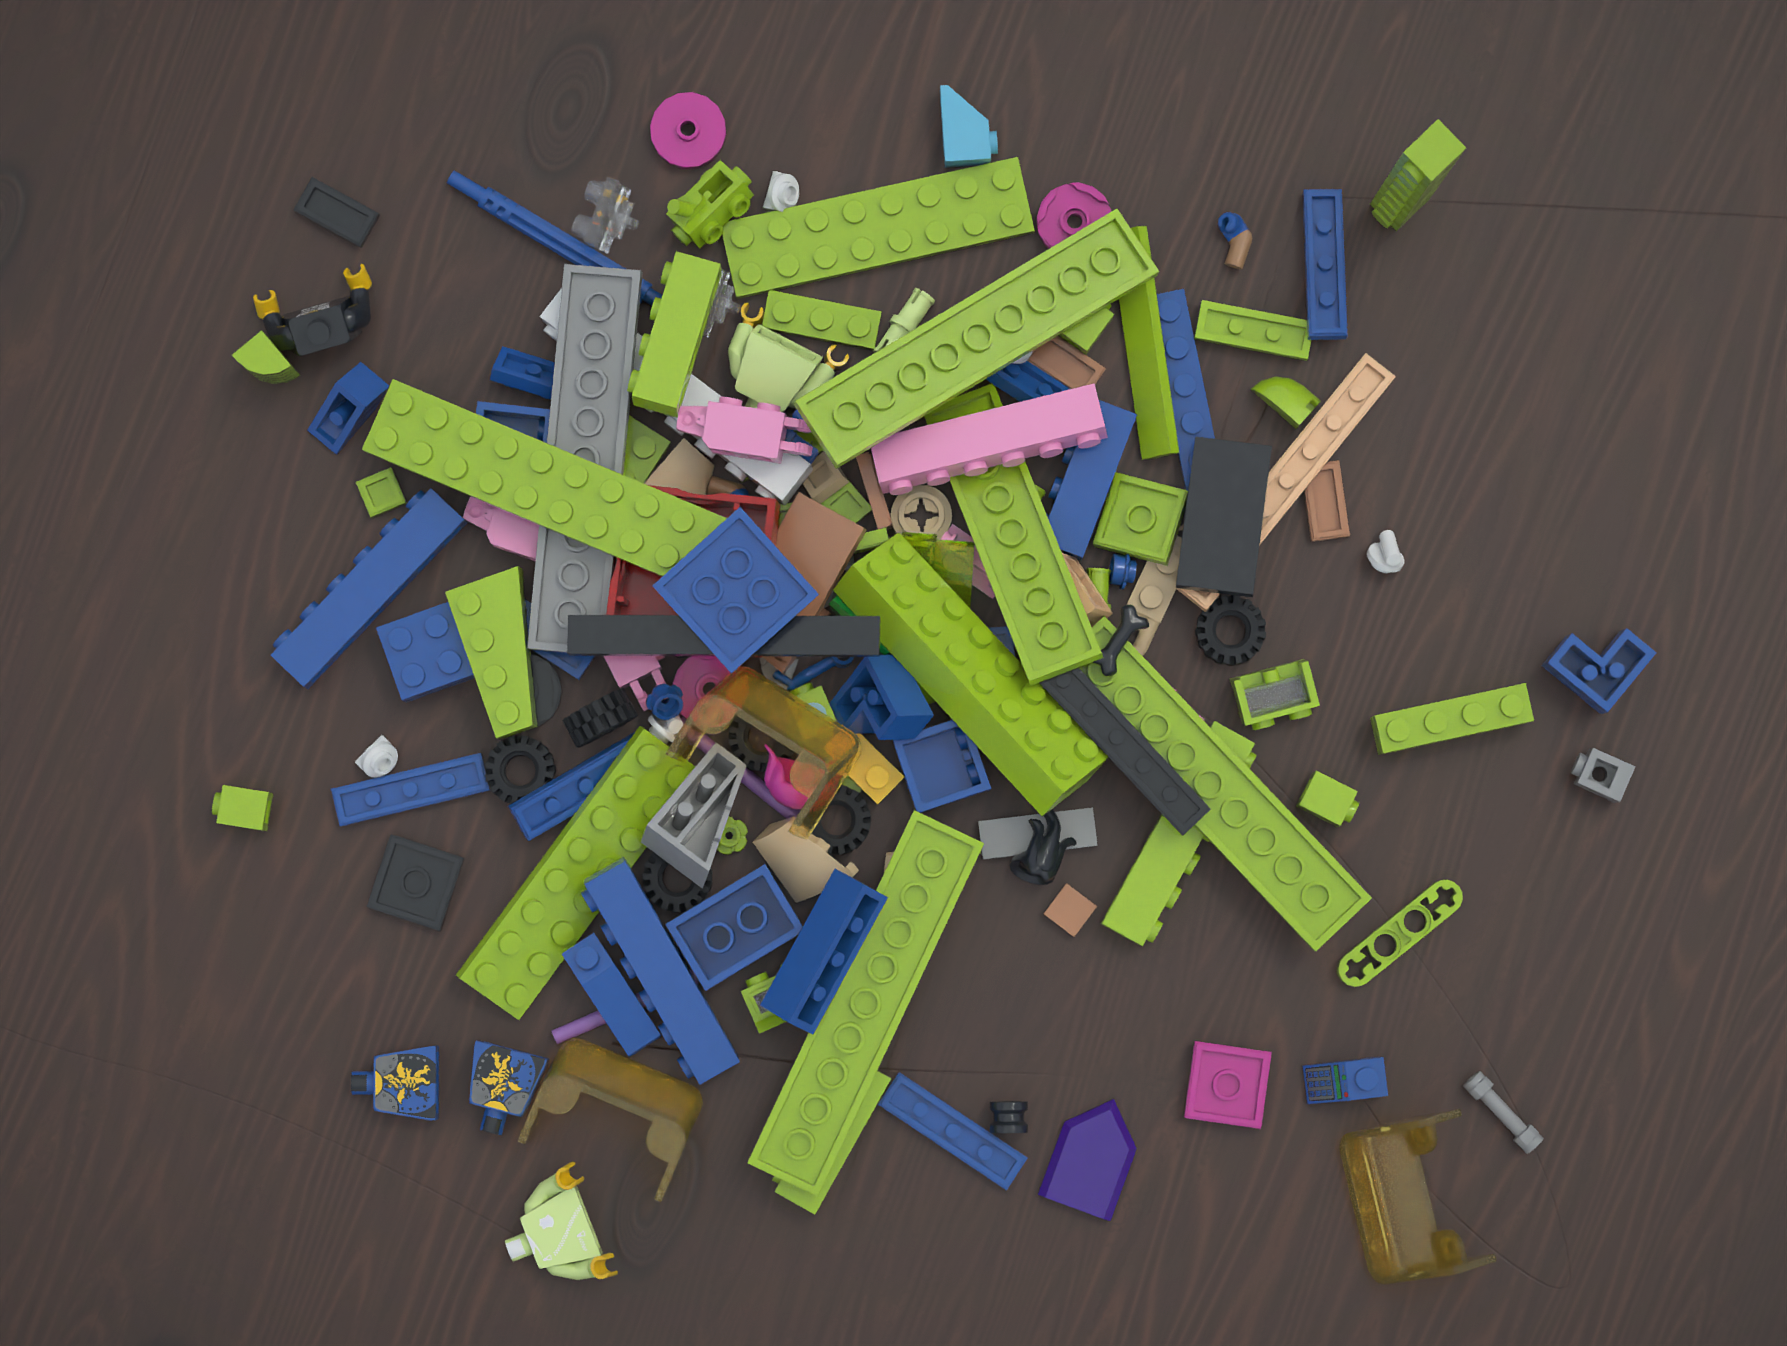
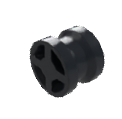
M1028 1101L990 1102V1110L993 1112L990 1133H1028V1124L1024 1121V1113L1028 1110Z

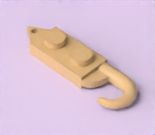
M1184 524L1180 526L1179 531H1183ZM1178 535L1168 566L1147 561L1126 604L1133 605L1136 608L1137 615L1146 618L1149 622L1148 628L1139 629L1133 644L1142 656L1147 652L1176 591L1182 538L1178 537Z

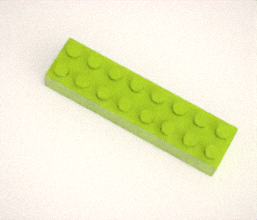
M897 533L854 563L833 589L856 616H880V642L1042 817L1086 783L1109 758L1040 683L1030 686L1019 660L900 533Z

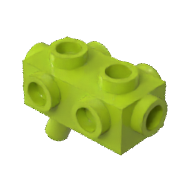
M721 160L718 161L701 176L700 180L685 195L669 201L666 215L675 225L671 232L686 247L691 242L699 249L705 243H715L723 233V226L733 216L740 217L749 209L750 199L754 196L748 188L752 181L739 167L735 166L731 170Z

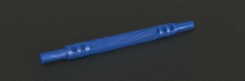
M455 170L448 178L447 184L477 201L478 207L573 264L626 269L491 187L485 189ZM642 279L640 304L644 301L652 306L655 297L662 299V294L652 289L653 284Z

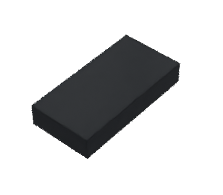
M313 177L310 179L294 208L296 213L360 248L363 247L380 216L376 211Z

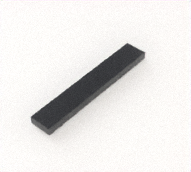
M1079 668L1039 682L1182 836L1211 810Z

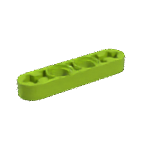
M1439 880L1430 885L1339 960L1337 975L1345 985L1351 987L1362 986L1369 982L1457 911L1463 900L1460 887L1450 880ZM1439 887L1443 890L1452 889L1454 894L1450 899L1453 904L1450 907L1446 904L1439 905L1433 910L1439 914V917L1433 920L1430 911L1421 905L1420 902L1426 898L1428 905L1433 903L1439 897L1436 892ZM1411 910L1420 911L1425 917L1424 928L1416 933L1410 932L1404 925L1405 915ZM1381 934L1390 935L1395 941V950L1387 957L1380 956L1374 949L1375 939ZM1366 946L1369 955L1379 962V965L1374 969L1372 963L1369 962L1361 969L1364 975L1361 979L1355 976L1348 978L1345 974L1349 970L1346 963L1350 959L1357 963L1365 958L1366 955L1361 953L1360 950Z

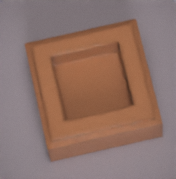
M1066 883L1043 914L1071 936L1075 937L1097 906Z

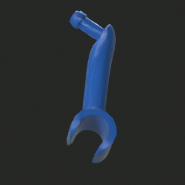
M826 657L799 672L793 680L783 675L779 670H776L772 677L787 685L788 688L786 690L792 691L835 666L838 668L849 667L854 657H850L846 661H841L837 657Z

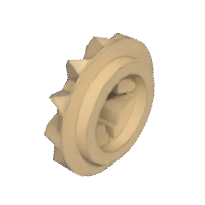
M929 485L913 486L910 492L896 497L891 508V521L895 532L900 533L910 544L926 546L938 542L944 533L949 530L952 521V509L948 499L940 490ZM919 499H923L926 512L938 514L937 517L926 520L924 532H920L917 520L910 517L904 518V515H910V513L917 511Z

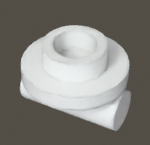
M773 171L763 209L783 212L785 208L796 205L799 198V185L792 175Z
M1385 530L1379 535L1380 542L1370 545L1367 551V558L1372 566L1380 572H1398L1404 565V557L1399 552L1394 532Z
M651 714L648 718L652 725L649 728L651 734L665 744L669 741L677 744L681 740L678 733L684 728L680 716L677 715L675 718L662 720Z
M381 735L365 750L355 763L368 776L378 778L385 776L395 767L398 753L394 746Z

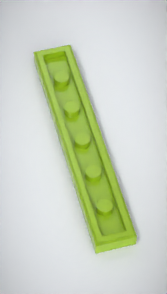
M1147 226L1131 228L1151 258ZM1153 278L1119 298L1135 414H1137L1136 422L1142 460L1179 453L1155 280Z

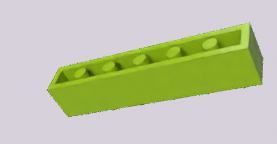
M1216 721L1212 722L1210 728L1250 769L1257 756L1251 752L1255 743ZM1161 814L1100 924L1139 946H1143L1146 940L1153 943L1163 925L1157 919L1164 907L1172 909L1182 891L1181 888L1176 886L1183 873L1191 875L1201 855L1195 853L1202 839L1207 842L1209 840L1195 825L1182 836Z

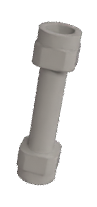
M1479 1070L1466 1081L1463 1087L1475 1100L1481 1099L1515 1135L1513 1141L1526 1154L1530 1153L1544 1138L1531 1124L1525 1125L1492 1089L1494 1084Z

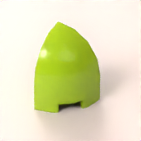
M1277 376L1261 380L1250 389L1295 429L1300 426L1321 402L1305 386L1291 378Z

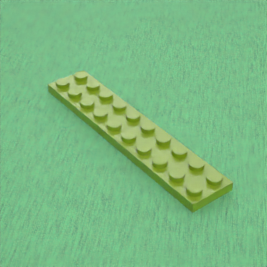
M1115 209L795 400L794 406L837 469L1158 275L1159 270L1119 210Z
M392 379L362 448L366 453L659 576H664L727 519Z
M1105 616L1092 627L1101 650L1105 648L1117 630ZM1127 641L1117 657L1116 674L1104 676L1100 665L1092 662L1078 667L1210 807L1211 810L1195 826L1314 952L1372 899L1129 641Z
M915 810L913 811L876 891L888 898L814 1034L808 1033L747 1162L748 1164L818 1197L984 845L983 842Z

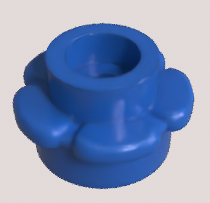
M1113 554L1109 566L1111 570L1109 584L1120 585V589L1123 590L1126 587V582L1133 583L1136 575V560H1130L1129 554Z
M660 684L654 687L652 693L647 696L646 706L659 719L669 720L675 718L683 708V701L681 699L683 693L676 685Z

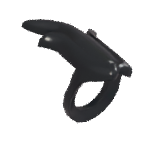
M1053 809L1044 815L1047 822L1045 833L1044 825L1040 820H1028L1033 829V836L1025 852L1014 856L1009 866L1013 874L1026 882L1037 885L1052 883L1060 868L1066 848L1077 844L1076 840L1072 837L1065 838L1059 842L1061 824Z

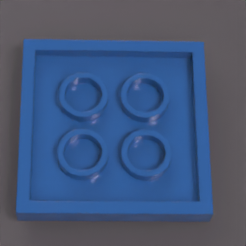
M741 507L652 585L731 674L819 595Z

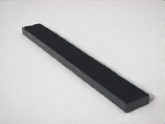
M568 615L567 654L569 656H715L679 615ZM795 616L752 656L880 657L881 618L880 616Z

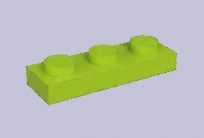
M769 290L762 326L774 332L874 350L882 312Z
M1205 300L1201 301L1194 336L1195 340L1304 361L1308 360L1311 340H1308L1307 320Z

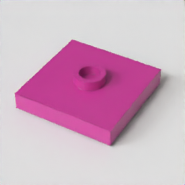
M1194 1041L1184 1118L1261 1129L1272 1052Z

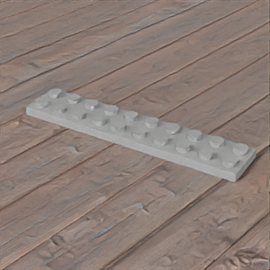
M564 264L547 443L623 475L631 392H628L627 388L634 368L643 272L641 270ZM539 525L527 649L567 653L568 615H606L610 581L615 567L614 556Z

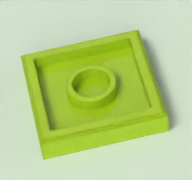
M1115 472L1093 541L1094 547L1123 555L1129 554L1131 557L1168 566L1187 505L1188 491Z

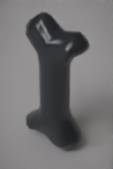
M1131 604L1121 607L1120 625L1105 648L1101 650L1103 658L1092 662L1100 665L1104 676L1116 674L1117 657L1132 633L1149 627L1148 620L1138 616L1136 608Z

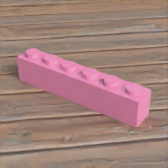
M1090 384L898 432L872 447L871 451L883 494L890 492L891 495H901L910 492L913 486L928 483L929 486H937L950 481V477L961 474L969 477L978 476L987 472L989 467L1001 464L1004 467H1014L1024 463L1025 458L1040 455L1042 458L1054 457L1061 454L1063 449L1077 445L1079 448H1090L1098 445L1101 439L1108 437L1095 384Z

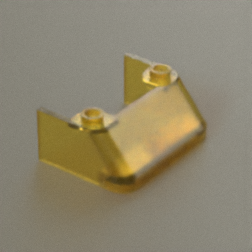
M738 667L732 674H727L697 702L666 752V755L687 763L705 733H722L730 726L735 716L743 719L799 755L791 767L790 781L793 787L808 797L788 832L807 840L861 752L860 739L852 730L754 669Z
M573 1038L567 1040L559 1048L542 1082L518 1142L526 1144L530 1141L542 1110L553 1114L566 1113L575 1106L580 1093H586L652 1121L647 1134L648 1149L655 1157L669 1162L654 1198L662 1202L702 1110L703 1097L701 1092L692 1084L585 1039Z
M1460 1109L1419 1115L1356 1130L1345 1134L1341 1139L1340 1154L1367 1267L1373 1279L1380 1284L1456 1275L1497 1261L1495 1254L1467 1257L1461 1237L1451 1229L1437 1230L1420 1155L1432 1152L1437 1145L1438 1135L1435 1124L1462 1116Z

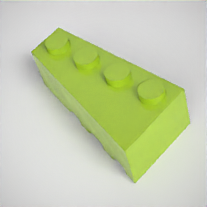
M519 566L445 592L497 739H504L537 727L530 660L531 652L530 649H527L528 628L523 585L524 577L523 569Z

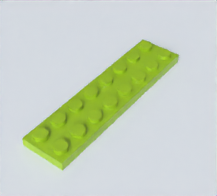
M1018 157L789 207L785 208L783 212L771 211L731 220L723 226L722 236L736 298L740 299L767 293L769 290L776 291L1034 233L1035 230Z
M991 383L953 398L924 417L927 425L1002 407L1003 405L995 385ZM1026 462L1014 467H1004L1003 464L989 467L987 472L978 476L969 477L961 474L950 477L951 486L1030 686L1103 658Z
M639 726L457 972L456 976L520 1020L564 960L562 953L576 944L599 913V909L592 913L581 892L587 889L584 885V879L622 857H625L630 868L633 867L647 848L641 843L647 824L696 766L646 729Z

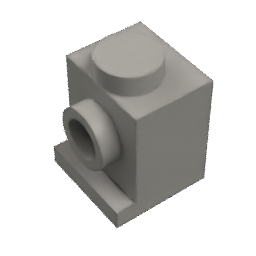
M1590 748L1586 755L1583 753L1578 754L1571 774L1577 776L1574 785L1606 798L1608 801L1617 803L1621 801L1636 766L1595 748ZM1596 767L1602 768L1605 772V778L1601 782L1595 781L1592 777V771Z

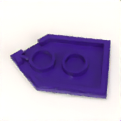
M1114 1099L1063 1123L1038 1195L1111 1221L1137 1150Z

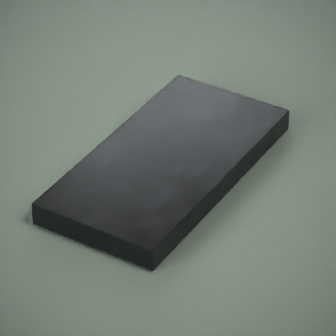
M1195 436L1176 588L1253 598L1272 446Z

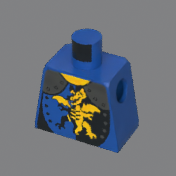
M476 1040L469 1103L485 1107L480 1130L502 1135L508 1114L519 1117L525 1115L548 1066L549 1058Z
M428 1046L374 1056V1071H352V1095H373L374 1111L425 1120H438L439 1046Z

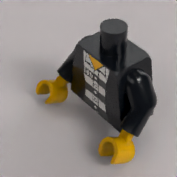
M360 264L361 270L355 275L351 274L349 268H346L343 272L351 290L349 296L287 314H279L280 309L276 293L273 290H269L271 298L264 301L258 300L255 294L253 300L257 316L263 319L269 339L280 351L292 350V353L295 355L303 356L348 343L361 334L362 328L366 327L371 319L368 289L371 287L372 281L364 264Z

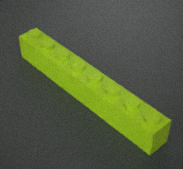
M1439 119L1402 153L1370 203L1374 208L1372 211L1373 216L1385 228L1391 225L1397 231L1432 197L1466 149Z

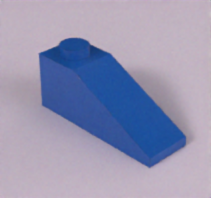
M592 933L562 953V956L628 1057L633 1056L662 1037L595 933Z

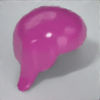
M764 745L769 753L764 777L766 787L778 803L791 809L806 810L815 807L827 797L835 775L845 769L844 766L825 771L802 762L777 757L768 745Z

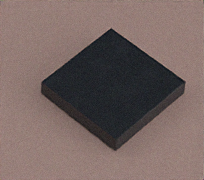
M390 834L367 907L441 931L465 858Z

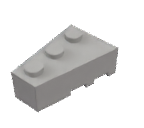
M715 743L647 824L641 843L703 888L747 765L718 743Z

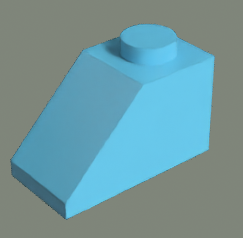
M941 85L940 105L945 168L978 166L991 163V154H998L997 131H989V120L951 87Z

